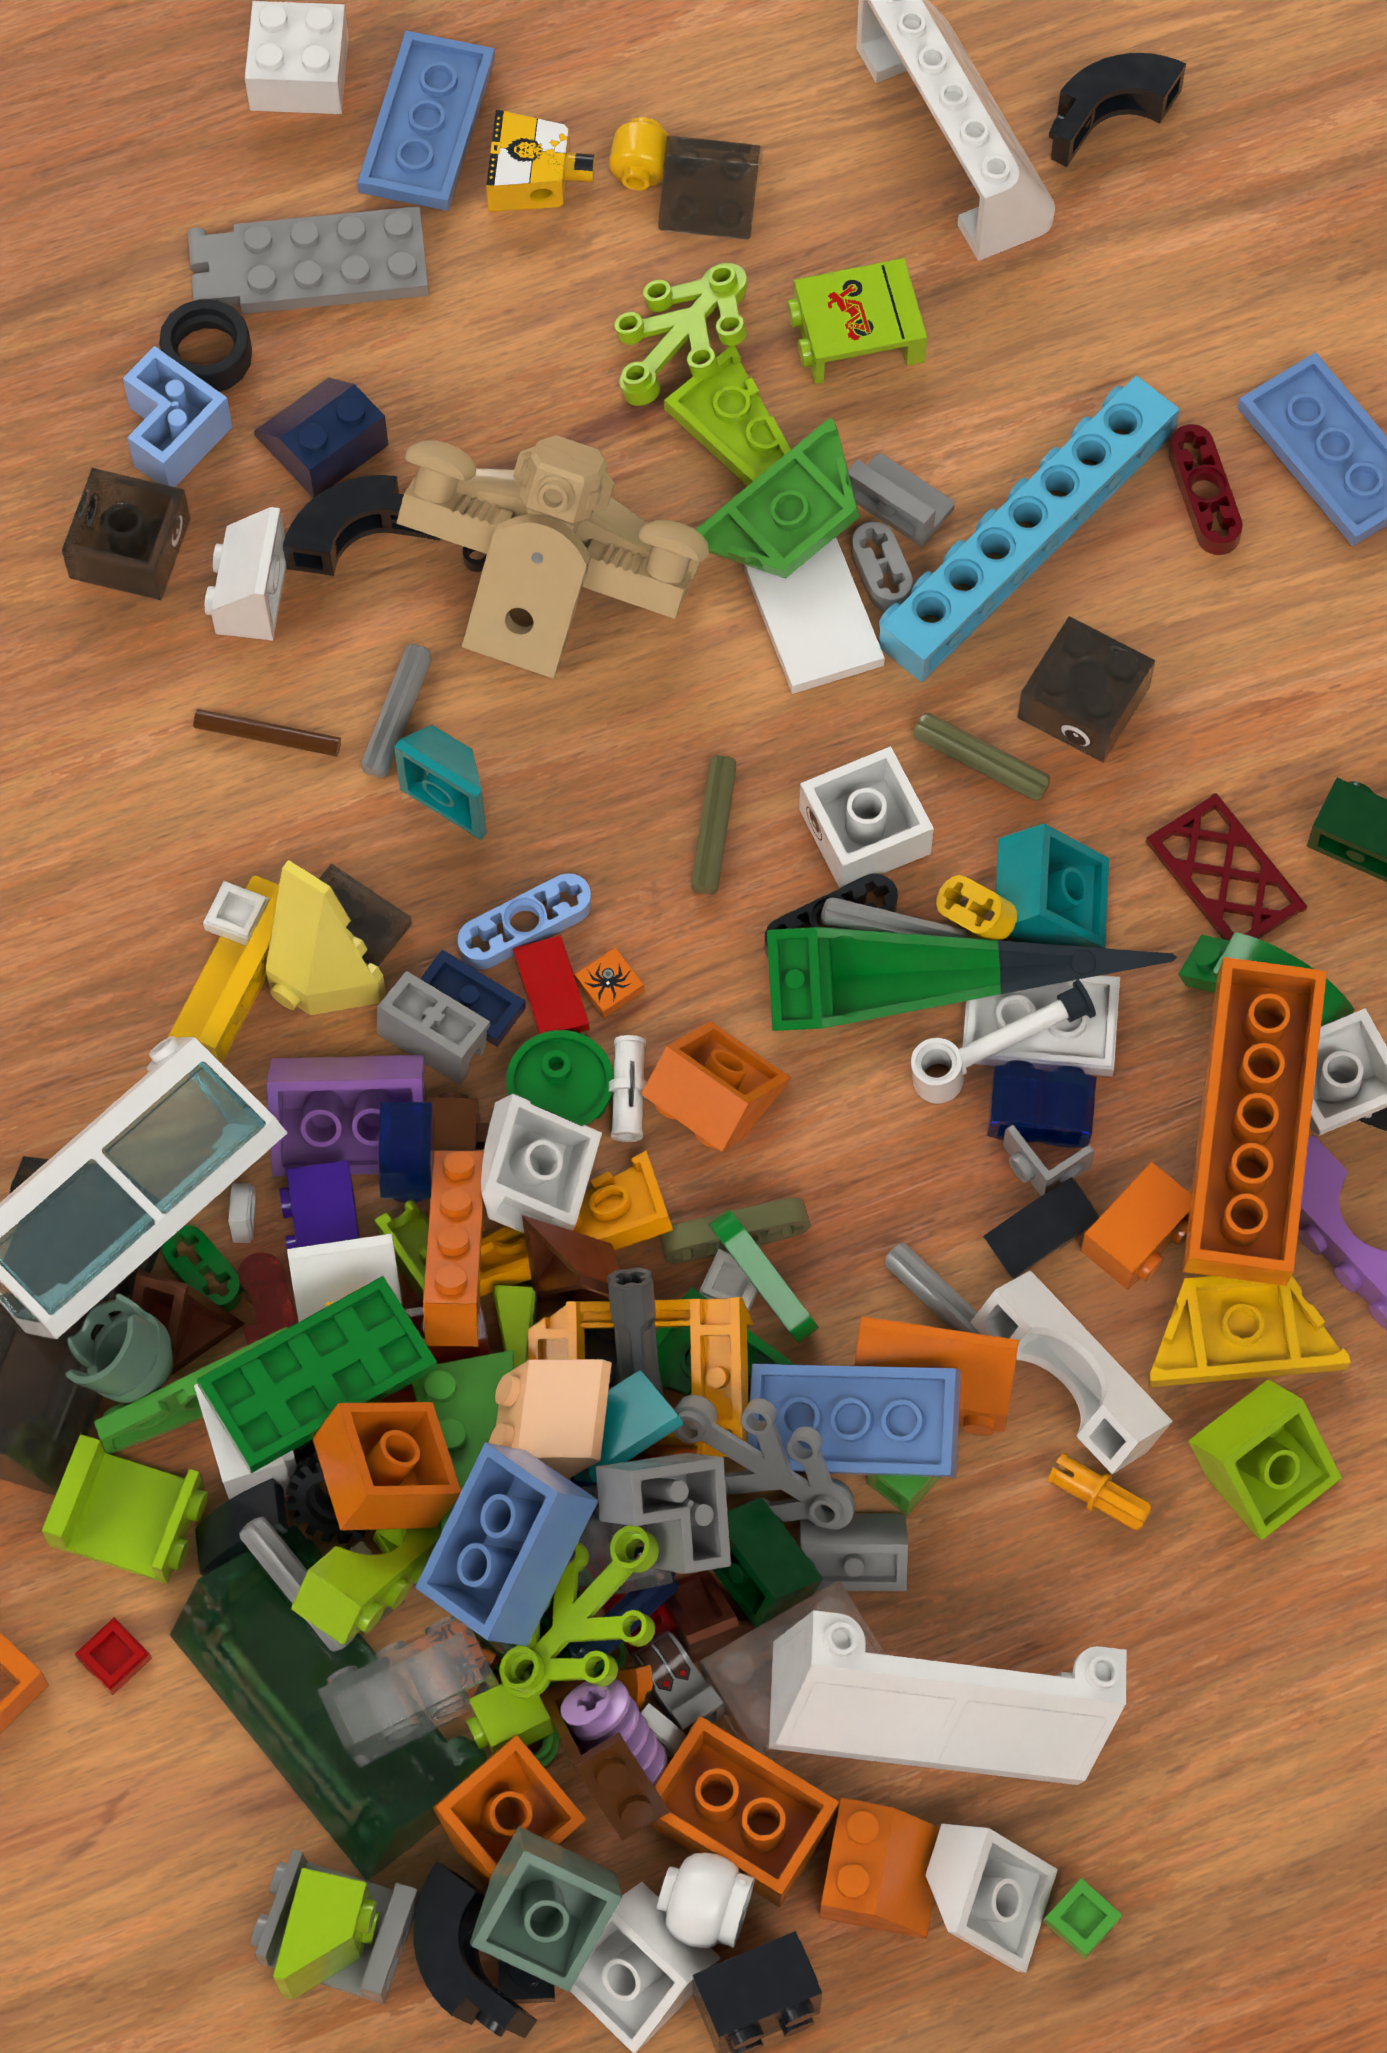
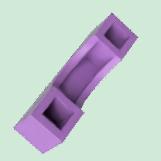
M1312 1135L1308 1138L1299 1236L1311 1252L1316 1255L1322 1254L1335 1267V1276L1348 1291L1353 1293L1357 1291L1367 1301L1373 1318L1381 1327L1387 1330V1251L1376 1249L1362 1242L1346 1225L1341 1214L1339 1197L1348 1171Z

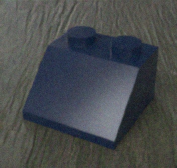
M333 378L324 380L254 431L259 441L313 498L335 485L389 445L385 415L355 384Z

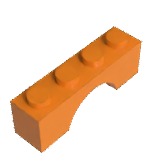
M434 1151L423 1297L424 1333L427 1346L478 1347L482 1231H485L486 1207L481 1194L484 1151Z

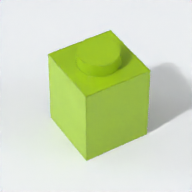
M528 1671L524 1672L525 1681L530 1678ZM503 1683L469 1699L474 1716L465 1721L479 1750L489 1746L492 1754H494L514 1735H518L523 1743L528 1746L554 1733L551 1718L540 1695L531 1699L518 1698L510 1694L505 1689Z

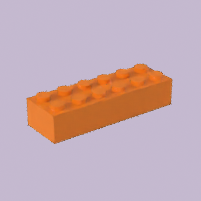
M1223 957L1216 981L1182 1272L1287 1286L1294 1273L1327 975L1325 970Z

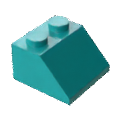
M1045 823L999 838L996 893L1012 902L1017 910V922L1008 937L1018 942L1105 948L1109 857Z

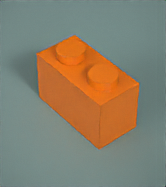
M1150 1162L1085 1232L1081 1252L1127 1290L1139 1278L1147 1282L1165 1260L1161 1256L1163 1251L1172 1242L1180 1246L1186 1240L1191 1193L1153 1162Z

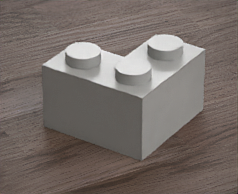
M683 1453L596 1466L600 1521L629 1526L647 1524V1531L655 1536L659 1546L658 1558L651 1568L687 1574L731 1566L724 1457Z

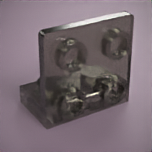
M667 135L658 228L662 231L750 239L758 167L762 164L763 147L754 144Z

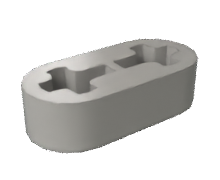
M875 521L866 522L859 526L853 534L851 553L870 600L876 607L885 611L894 603L901 605L911 595L913 579L894 533L885 524ZM867 540H873L876 545H881V559H876L870 547L865 548ZM883 574H888L893 585H899L897 593H891L888 588H882Z

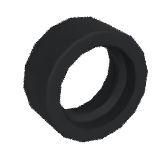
M199 299L182 304L169 314L161 327L160 350L218 392L228 390L242 380L251 365L252 346L246 322L234 307L221 301ZM204 328L221 330L228 333L233 339L234 346L231 353L220 362L210 365H194L180 358L178 346L182 339L190 333Z

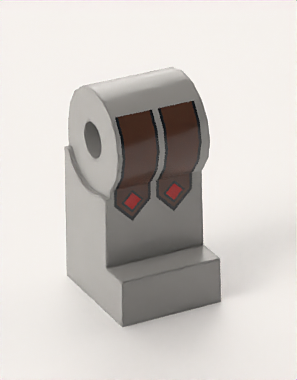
M670 1631L664 1632L631 1654L636 1666L651 1665L653 1686L650 1692L666 1717L686 1736L699 1716H702L711 1723L724 1716V1702L712 1685L709 1686L686 1651Z

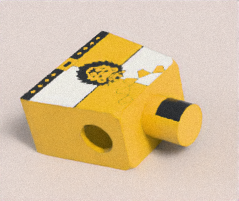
M496 110L486 182L488 211L560 207L564 204L567 181L593 183L595 154L570 152L569 128L566 125Z

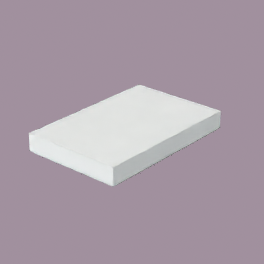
M836 537L786 579L744 565L745 575L792 694L884 666V655Z
M1100 975L1079 979L1093 1002L1096 1016L1089 1018L1085 1015L1073 1022L1065 1019L975 1064L1113 1077L1120 977ZM1076 980L966 1001L962 1047L1058 1001L1057 995L1073 988V982Z

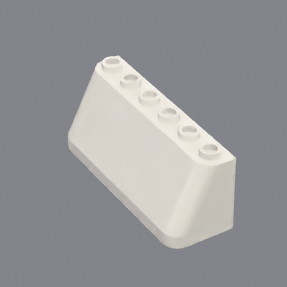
M859 0L856 49L873 79L878 83L908 71L980 196L979 207L958 215V227L977 260H983L1047 233L1054 221V201L949 21L929 0Z

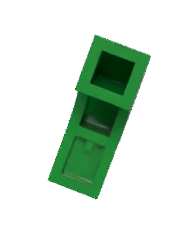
M1235 932L1230 941L1201 934L1178 975L1185 986L1215 993L1217 974L1223 957L1314 968L1272 944ZM1327 978L1321 1027L1353 1014L1355 1010L1348 999Z

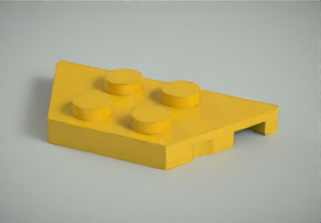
M1217 1276L1185 1278L1149 1374L1148 1386L1152 1388L1348 1370L1351 1362L1344 1348L1340 1350L1325 1329V1321L1314 1305L1309 1304L1303 1298L1302 1289L1293 1276H1291L1287 1286Z

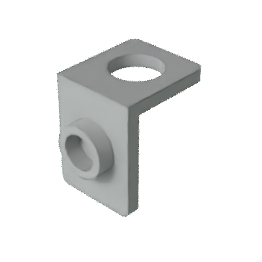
M1013 1125L1005 1130L1003 1146L1010 1155L1008 1161L1013 1172L1023 1183L1030 1181L1041 1196L1069 1178L1073 1177L1075 1179L1092 1165L1094 1150L1088 1145L1048 1171Z

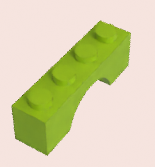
M440 1522L435 1528L377 1529L372 1540L383 1554H360L335 1546L308 1569L291 1610L343 1646L358 1632L369 1633L380 1620L384 1610L387 1607L392 1610L396 1609L407 1596L411 1586L414 1583L417 1584L442 1533Z

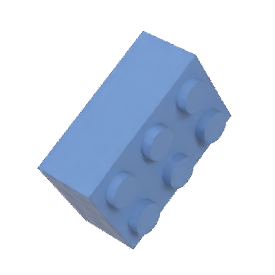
M485 1442L415 1588L484 1639L528 1646L596 1507L598 1499L526 1450Z

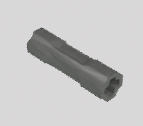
M640 1267L618 1269L607 1276L619 1377L617 1384L641 1370L663 1396L655 1331L656 1307L652 1271Z

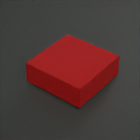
M115 1617L75 1653L76 1658L112 1695L152 1659L150 1653Z

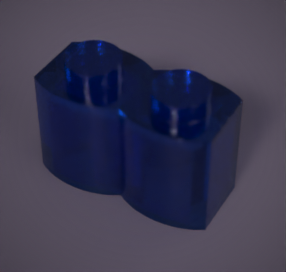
M1012 1060L1004 1065L995 1066L991 1082L987 1136L1004 1140L1005 1130L1013 1125L1026 1142L1038 1141L1043 1144L1066 1148H1084L1088 1146L1093 1130L1097 1077L1085 1074L1083 1069L1075 1066H1061L1056 1068L1055 1071H1043L1036 1069L1033 1064L1022 1060Z

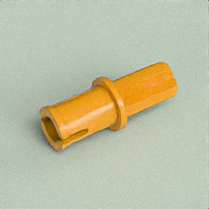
M1063 1453L1056 1461L1060 1469L1074 1477H1070L1053 1467L1048 1477V1483L1060 1487L1087 1503L1086 1509L1090 1512L1098 1509L1136 1531H1139L1148 1520L1152 1510L1151 1504L1112 1482L1111 1474L1106 1473L1102 1476L1072 1459L1066 1453Z

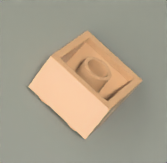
M603 1359L528 1360L502 1376L496 1389L495 1401L499 1404L496 1427L492 1431L489 1443L526 1450L567 1479L596 1464L601 1459L612 1363Z

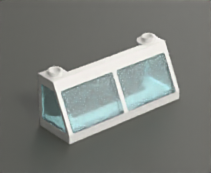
M170 1036L156 1045L149 1053L152 1059L147 1067L149 1072L0 1202V1303L25 1333L58 1339L287 1134L279 1121L195 1037H178L175 1039L174 1036Z

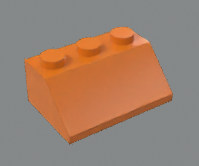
M861 1316L854 1366L956 1368L960 1370L959 1426H963V1430L968 1433L988 1436L994 1434V1431H1005L1019 1340Z

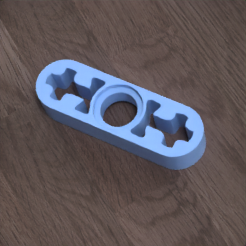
M561 874L467 922L458 934V948L462 961L477 970L489 969L513 957V948L550 938L581 922L587 917L591 909V891L588 883L576 874ZM567 891L570 896L577 895V905L570 907L567 902L560 903V893ZM542 901H546L547 909L552 908L553 919H547L546 909L541 903ZM530 911L539 918V923L535 929L529 932H520L511 926V919L518 912ZM497 924H502L503 932L508 942H503L502 933L498 935ZM480 936L483 941L489 940L490 949L482 953L480 948H472V939Z

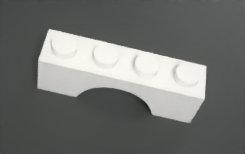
M1031 1270L995 1289L970 1322L980 1334L1019 1340L1016 1360L1030 1362L1044 1368L1067 1387L1078 1405L1081 1416L1080 1428L1076 1436L1111 1474L1145 1455L1173 1422Z

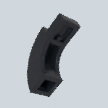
M1126 53L1101 59L1083 68L1060 91L1057 117L1049 132V138L1053 140L1051 160L1067 167L1092 129L1110 117L1128 114L1138 115L1160 124L1182 91L1186 63L1152 53Z
M370 475L338 483L324 490L307 503L291 523L283 542V551L287 569L334 576L342 553L356 540L367 535L394 533L440 540V538L397 524L404 494H399L397 476Z
M436 1861L422 1886L417 1901L413 1927L416 1960L427 1988L440 2006L451 2016L470 2025L477 2020L500 2037L508 2030L526 2038L537 2022V2019L491 1983L482 1968L479 1950L472 1947L470 1943L485 1894L459 1873Z

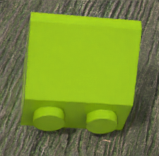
M1269 1379L1188 1440L1209 1482L1254 1535L1261 1540L1342 1479L1304 1400Z
M307 1868L301 1869L273 1978L283 1998L292 2000L298 1998L361 1959L365 1943L374 1944L381 1912L376 1911L377 1901L372 1899L367 1882Z

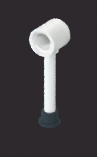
M1080 980L1074 981L1073 988L1057 995L1058 1001L960 1049L949 1040L943 1038H930L921 1042L911 1056L912 1078L915 1091L922 1099L930 1103L948 1102L960 1093L964 1081L963 1075L967 1073V1067L1065 1019L1073 1022L1085 1015L1089 1018L1096 1016L1093 1002ZM934 1064H943L950 1069L945 1076L939 1078L930 1077L925 1073V1070Z

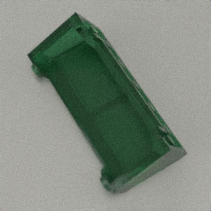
M294 1524L288 1528L289 1532L279 1536L308 1571L309 1568L322 1558V1555L316 1544L307 1539ZM248 1550L197 1580L170 1636L367 1881L385 1869L441 1823L433 1807L488 1759L483 1748L478 1749L475 1741L465 1736H455L448 1742L359 1632L345 1648L334 1652L329 1650L309 1623L291 1610L292 1602L251 1551Z

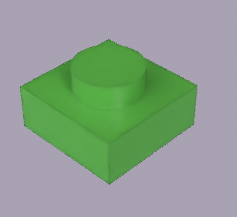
M1080 1878L1045 1917L1044 1923L1082 1958L1086 1959L1121 1920L1122 1914Z

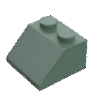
M518 1826L492 1873L472 1934L471 1946L570 1992L622 1899L616 1873Z

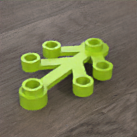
M733 263L718 264L710 268L701 280L672 287L665 280H654L648 283L643 290L647 307L651 311L663 312L669 309L672 304L691 300L696 301L690 308L642 319L635 312L624 313L616 319L614 326L618 338L627 345L636 344L646 337L667 333L643 362L630 363L623 369L619 384L623 396L629 404L643 406L651 403L658 397L660 384L657 374L689 338L691 351L687 356V362L691 374L695 378L706 379L717 372L718 362L710 346L706 318L716 307H719L721 315L716 322V330L721 343L726 346H735L745 340L747 330L743 318L739 315L737 305L744 298L748 286V279L742 267ZM659 294H663L661 297L654 298ZM730 328H736L733 331L727 332V330ZM707 360V362L704 364H698L701 361Z
M628 1525L619 1529L610 1543L611 1563L577 1599L578 1573L587 1566L589 1560L587 1548L578 1542L575 1548V1558L570 1564H567L554 1591L552 1627L540 1639L539 1622L529 1645H517L510 1649L501 1660L499 1668L500 1677L505 1689L510 1694L522 1699H531L542 1694L551 1681L586 1680L598 1687L610 1685L615 1680L618 1674L617 1662L612 1656L602 1651H591L584 1658H555L569 1642L623 1640L633 1646L640 1647L652 1640L655 1633V1624L648 1615L637 1610L627 1611L622 1616L592 1617L633 1572H644L655 1564L658 1558L659 1546L653 1534L639 1526ZM644 1543L642 1555L639 1559L635 1560L634 1551L636 1547ZM551 1597V1599H550V1601H549V1603H548V1605H547L546 1610H547V1609L549 1608V1606L551 1605L552 1597ZM637 1620H641V1631L636 1636L631 1637L630 1629L632 1624ZM603 1660L605 1664L603 1673L598 1677H594V1666L597 1662ZM530 1664H534L532 1675L525 1681V1669Z

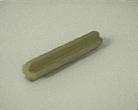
M924 713L917 722L914 730V737L917 740L1033 800H1040L1047 791L1050 783V776L1047 773L931 713Z
M715 755L710 759L692 875V890L699 894L713 895L718 891L736 773V761L729 756Z

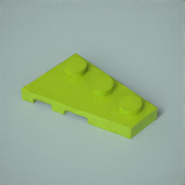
M730 346L716 357L718 370L713 376L706 379H698L693 376L664 400V410L748 486L787 454L791 448L774 417L769 415L759 397V390L752 377L749 378L741 364V357L736 347Z

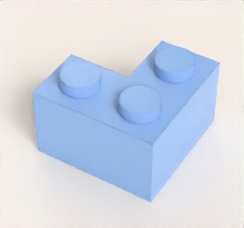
M154 346L123 378L129 408L144 418L142 423L127 439L134 467L171 492L233 426L227 397Z

